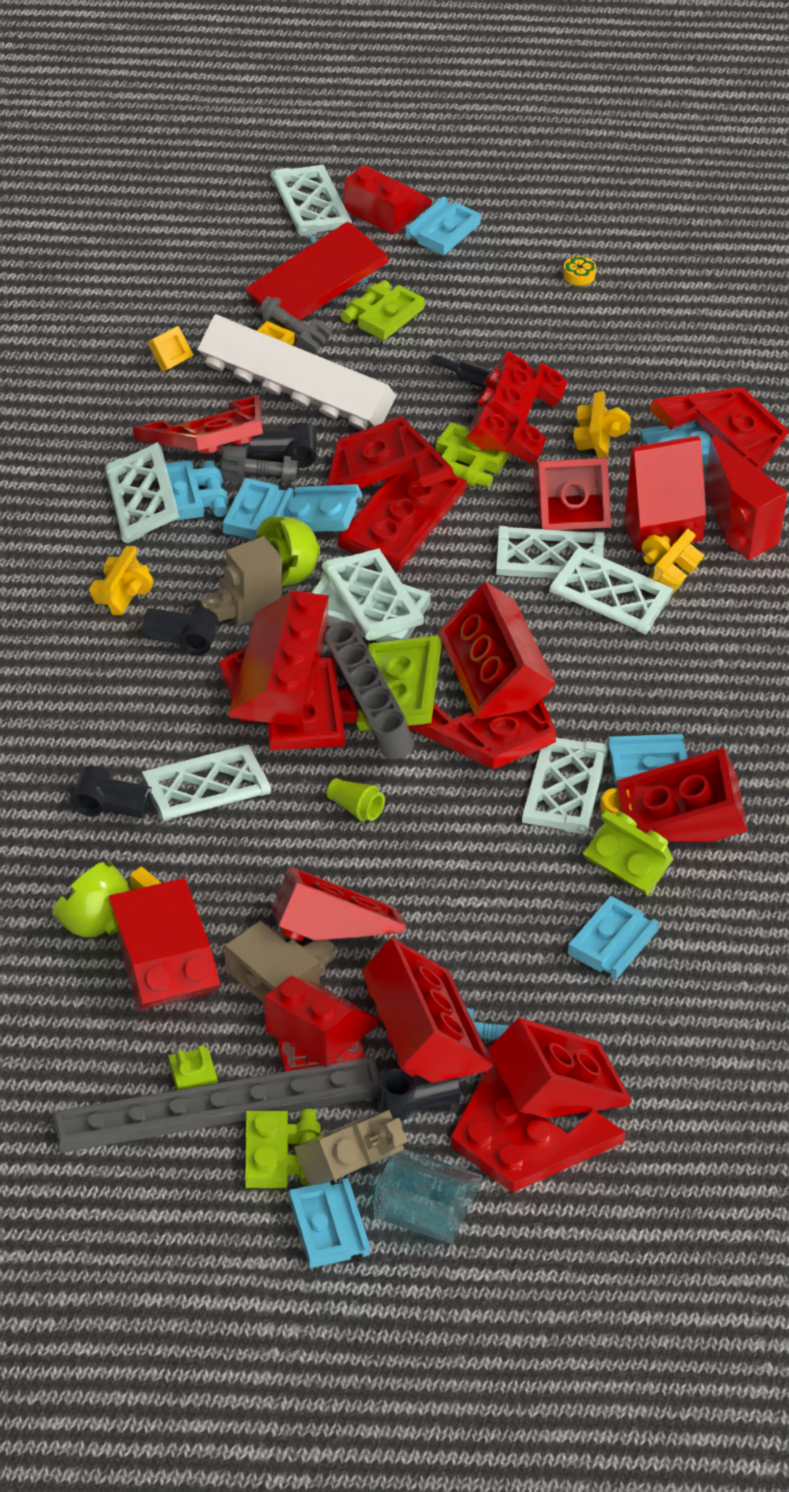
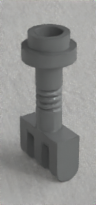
M268 296L258 310V313L262 315V320L269 322L273 318L282 325L284 324V326H287V328L299 335L295 345L315 355L332 335V330L316 318L309 325L303 323L279 307L282 302L277 297L272 299Z
M225 446L222 449L220 472L223 480L243 482L244 472L282 476L281 483L288 484V481H295L297 461L291 460V456H284L283 462L257 461L256 459L246 458L247 448Z

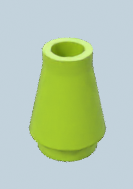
M335 778L327 789L328 799L335 801L360 821H373L377 819L384 808L385 796L382 792H379L377 786Z

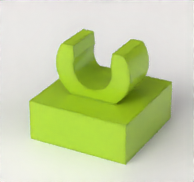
M199 1046L197 1050L187 1052L179 1050L176 1054L168 1055L169 1068L176 1090L218 1083L208 1047Z

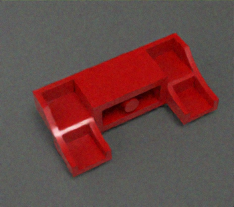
M507 350L496 362L495 367L483 382L486 387L476 399V403L479 406L466 438L482 450L505 451L533 465L540 458L547 439L537 428L526 423L533 401L536 397L554 408L561 401L568 381L558 371L551 369L543 362L533 369L524 359L515 356Z

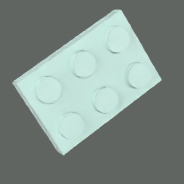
M345 571L339 575L344 581L348 582L352 573ZM324 574L312 593L329 595L327 625L332 626L341 621H348L356 626L361 636L365 637L332 582ZM358 575L354 584L372 589L376 581ZM381 583L378 591L394 595L387 584ZM403 584L423 615L430 605L431 593ZM351 592L356 602L363 605L367 596ZM373 599L369 607L387 612L391 604ZM396 606L393 612L397 616L407 615L403 608ZM365 615L370 624L382 621L380 619ZM415 627L389 633L384 637L373 640L387 642L409 639Z

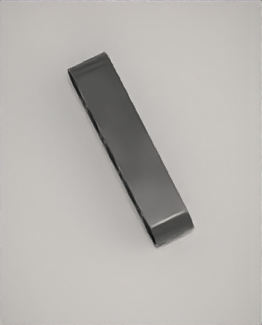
M348 621L333 624L326 630L325 640L332 657H334L335 665L380 750L389 759L405 757L413 750L414 740L401 708L356 626Z

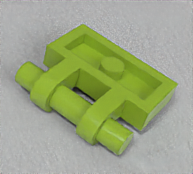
M382 280L378 284L375 283L369 286L362 297L351 300L346 305V309L341 312L340 317L345 323H350L354 319L358 320L359 328L384 341L424 309L425 298L401 285L390 291L391 285L389 282Z
M451 422L437 440L436 451L442 454V457L451 465L455 476L467 480V485L473 487L480 485L489 488L493 482V475L484 471L487 470L498 474L511 456V453L493 449L482 450L466 438L469 428ZM459 460V461L468 463V464H470V466L468 467V466H465V465L456 463V461Z
M309 1108L300 1112V1122L297 1124H288V1111H246V1188H287V1175H300V1183L309 1186L298 1156L288 1155V1144H301L321 1135V1126L317 1122L315 1110Z

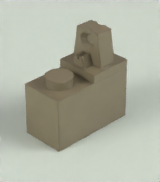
M264 536L226 550V566L223 568L224 578L220 579V590L200 600V607L213 611L218 616L219 621L232 619L237 626L253 621L256 612L281 598L282 557Z
M260 920L225 945V970L265 1004L264 996L291 975L320 984V976L325 972L326 965L334 959V944L328 939L314 940L304 947L294 939L287 943L280 932L272 931Z
M390 1110L356 1119L295 1146L294 1149L307 1183L311 1186L335 1180L404 1150L403 1144L408 1142V1139L402 1130L400 1118H392Z

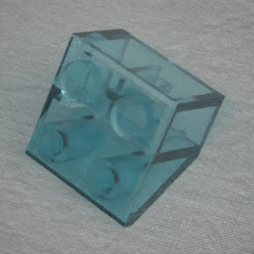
M404 1149L390 1157L375 1187L374 1218L453 1245L481 1185L483 1175Z

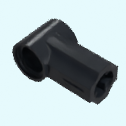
M295 423L290 425L287 430H263V434L252 436L253 440L249 442V459L284 460V456H291V460L297 461V468L309 467L316 460L317 433L316 429L308 423Z
M204 607L193 608L188 614L147 608L144 615L142 634L143 638L180 644L181 648L187 653L201 656L210 651L219 625V619L213 611Z
M89 766L83 769L70 802L75 811L85 816L94 817L100 815L102 811H108L143 819L146 818L149 811L152 787L117 780L104 768Z
M401 1068L388 1069L381 1074L379 1079L377 1111L380 1113L390 1110L392 1118H400L401 1121H404L411 1116L413 1110L460 1102L459 1079L453 1078L431 1083L419 1075L412 1077Z

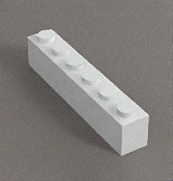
M217 314L214 315L197 349L206 358L205 364L218 371H223L225 367L234 371L233 375L244 382L251 383L254 379L261 382V386L273 394L279 395L281 391L290 394V399L305 407H308L310 403L320 407L319 411L333 419H337L339 415L349 419L348 423L360 430L383 423L396 398V394L385 383Z

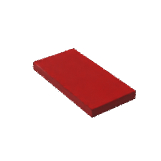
M347 221L245 289L247 296L259 307L268 296L272 299L277 297L282 301L279 306L280 308L288 312L292 317L294 316L298 320H302L388 263V256L367 236ZM277 322L282 328L288 329L287 326H284V324L282 325L281 323Z
M416 468L408 470L403 474L389 477L349 524L348 529L343 531L338 537V547L355 554L380 549L392 569L400 571L464 493L467 480L456 476L422 488Z

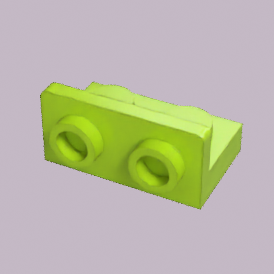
M604 810L601 815L604 824L584 851L585 859L646 896H649L673 861V857L667 847L668 841L652 830H649L647 834L636 828L637 823L622 812L614 815Z

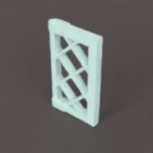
M324 165L296 169H278L271 173V178L300 236L335 230L347 221L352 223ZM318 177L320 183L312 181L310 178ZM291 181L295 182V184L291 188L287 187L285 184ZM303 185L314 189V192L309 195L298 191V189ZM321 192L325 193L329 202L317 197ZM292 197L302 200L304 203L299 207L295 205ZM313 204L324 210L318 214L307 210V208ZM332 211L337 217L329 218L326 216ZM301 216L306 217V218L311 219V220H309V221H303V219H302Z
M158 442L105 466L123 542L130 543L145 536V533L179 518L162 448ZM153 459L154 466L152 469L142 467L144 463ZM128 472L122 483L119 484L118 476ZM137 474L146 475L147 477L139 488L130 486ZM155 478H158L160 486L158 492L148 490ZM125 492L134 494L127 507H125L123 500ZM143 497L153 499L146 511L136 510ZM164 501L165 510L154 514L160 503ZM130 516L140 518L138 522L129 525L128 519Z
M499 526L497 530L498 553L496 575L555 579L567 564V561L557 553L566 547H570L573 551H576L578 547L582 548L576 542L593 543V546L587 549V551L603 557L604 532L592 533L513 528L508 526ZM514 538L526 540L515 546L508 539ZM541 540L561 542L550 548ZM532 544L544 552L533 560L522 552ZM516 556L525 564L507 563V560ZM551 558L560 566L539 564ZM579 567L581 572L596 570L593 567ZM602 577L588 579L584 581L602 582Z
M578 547L551 584L550 592L646 635L672 596L673 588ZM584 563L596 570L581 572L579 567ZM608 575L625 581L628 584L612 586ZM602 577L606 588L589 591L584 580ZM578 581L582 593L566 587V585ZM640 589L656 595L655 599L644 601ZM634 591L638 602L620 605L616 594ZM610 595L614 607L594 598ZM642 609L644 615L641 619H638L626 612Z
M380 549L345 558L339 557L327 560L322 564L323 571L332 582L367 640L381 638L389 633L424 624L423 615ZM374 564L379 572L363 567ZM345 571L352 573L348 582L344 581L339 574ZM358 575L375 580L376 582L372 589L354 584ZM381 583L387 584L394 595L378 591ZM351 592L367 596L363 605L356 602ZM373 599L391 604L387 612L371 608L369 605ZM396 606L403 608L407 615L397 616L393 612ZM365 615L380 619L382 621L370 624Z
M556 738V743L542 748L524 808L522 823L563 829L567 832L578 834L587 833L604 763L608 754V746L590 741L579 742ZM552 752L564 753L566 755L559 760L550 762ZM588 757L595 759L593 767L588 769L580 758ZM573 763L581 772L566 779L558 769ZM551 773L559 783L544 790L542 787L545 776ZM588 779L587 792L581 796L573 785ZM566 789L574 799L559 806L550 796ZM544 800L552 810L548 812L536 811L538 802ZM578 806L582 807L580 817L566 814V812Z
M249 744L142 772L145 785L152 787L151 798L162 822L244 799L271 794L270 784ZM241 760L244 763L242 769L227 765ZM212 769L206 778L191 774ZM219 771L235 776L230 786L213 781ZM176 778L170 788L159 784L160 781ZM243 779L254 783L252 786L237 789ZM183 780L200 786L194 796L177 790ZM207 788L221 793L201 798ZM171 798L186 802L171 807L168 804Z

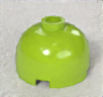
M269 516L264 519L258 527L255 537L264 536L282 557V587L297 585L310 577L320 556V546L311 527L298 518Z
M110 861L107 862V865L101 862L85 872L70 886L74 891L68 901L61 896L52 910V915L63 927L71 933L85 938L97 937L104 932H107L109 935L117 932L108 896L130 891L128 882L122 873Z

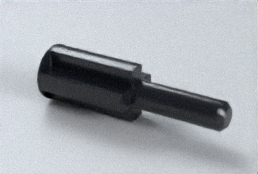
M433 354L430 358L432 364L456 372V376H459V379L483 388L486 387L483 382L490 373V369L466 360L458 363L437 354Z

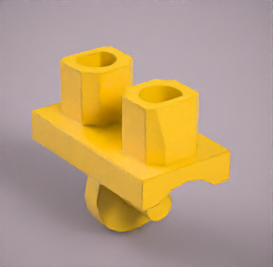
M604 391L594 393L593 404L577 407V420L580 427L574 428L573 435L578 451L595 449L598 458L608 457L610 437H618L629 431L631 425L630 416L620 408L608 410L605 407L606 395Z
M687 529L672 547L669 545L670 539L667 536L651 535L646 538L642 544V550L645 554L644 561L648 564L656 563L654 571L648 578L673 588L672 594H674L687 577L674 564L677 563L691 574L705 556L690 544L696 535Z
M126 546L120 557H108L104 564L106 580H94L89 588L95 604L108 605L113 615H123L133 596L136 594H147L154 584L153 578L149 573L150 569L145 565H140L138 562L135 546Z

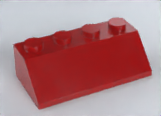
M486 581L437 631L472 710L479 719L531 710L542 698L548 695L550 689L556 684L516 601Z
M292 590L256 612L229 710L230 718L303 728L327 630L329 595Z
M391 937L361 972L368 986L366 991L374 1000L378 1009L376 1014L384 1023L388 1032L387 1039L395 1048L399 1057L397 1060L398 1065L408 1075L412 1077L419 1075L431 1083L489 1071L493 1063L449 970Z

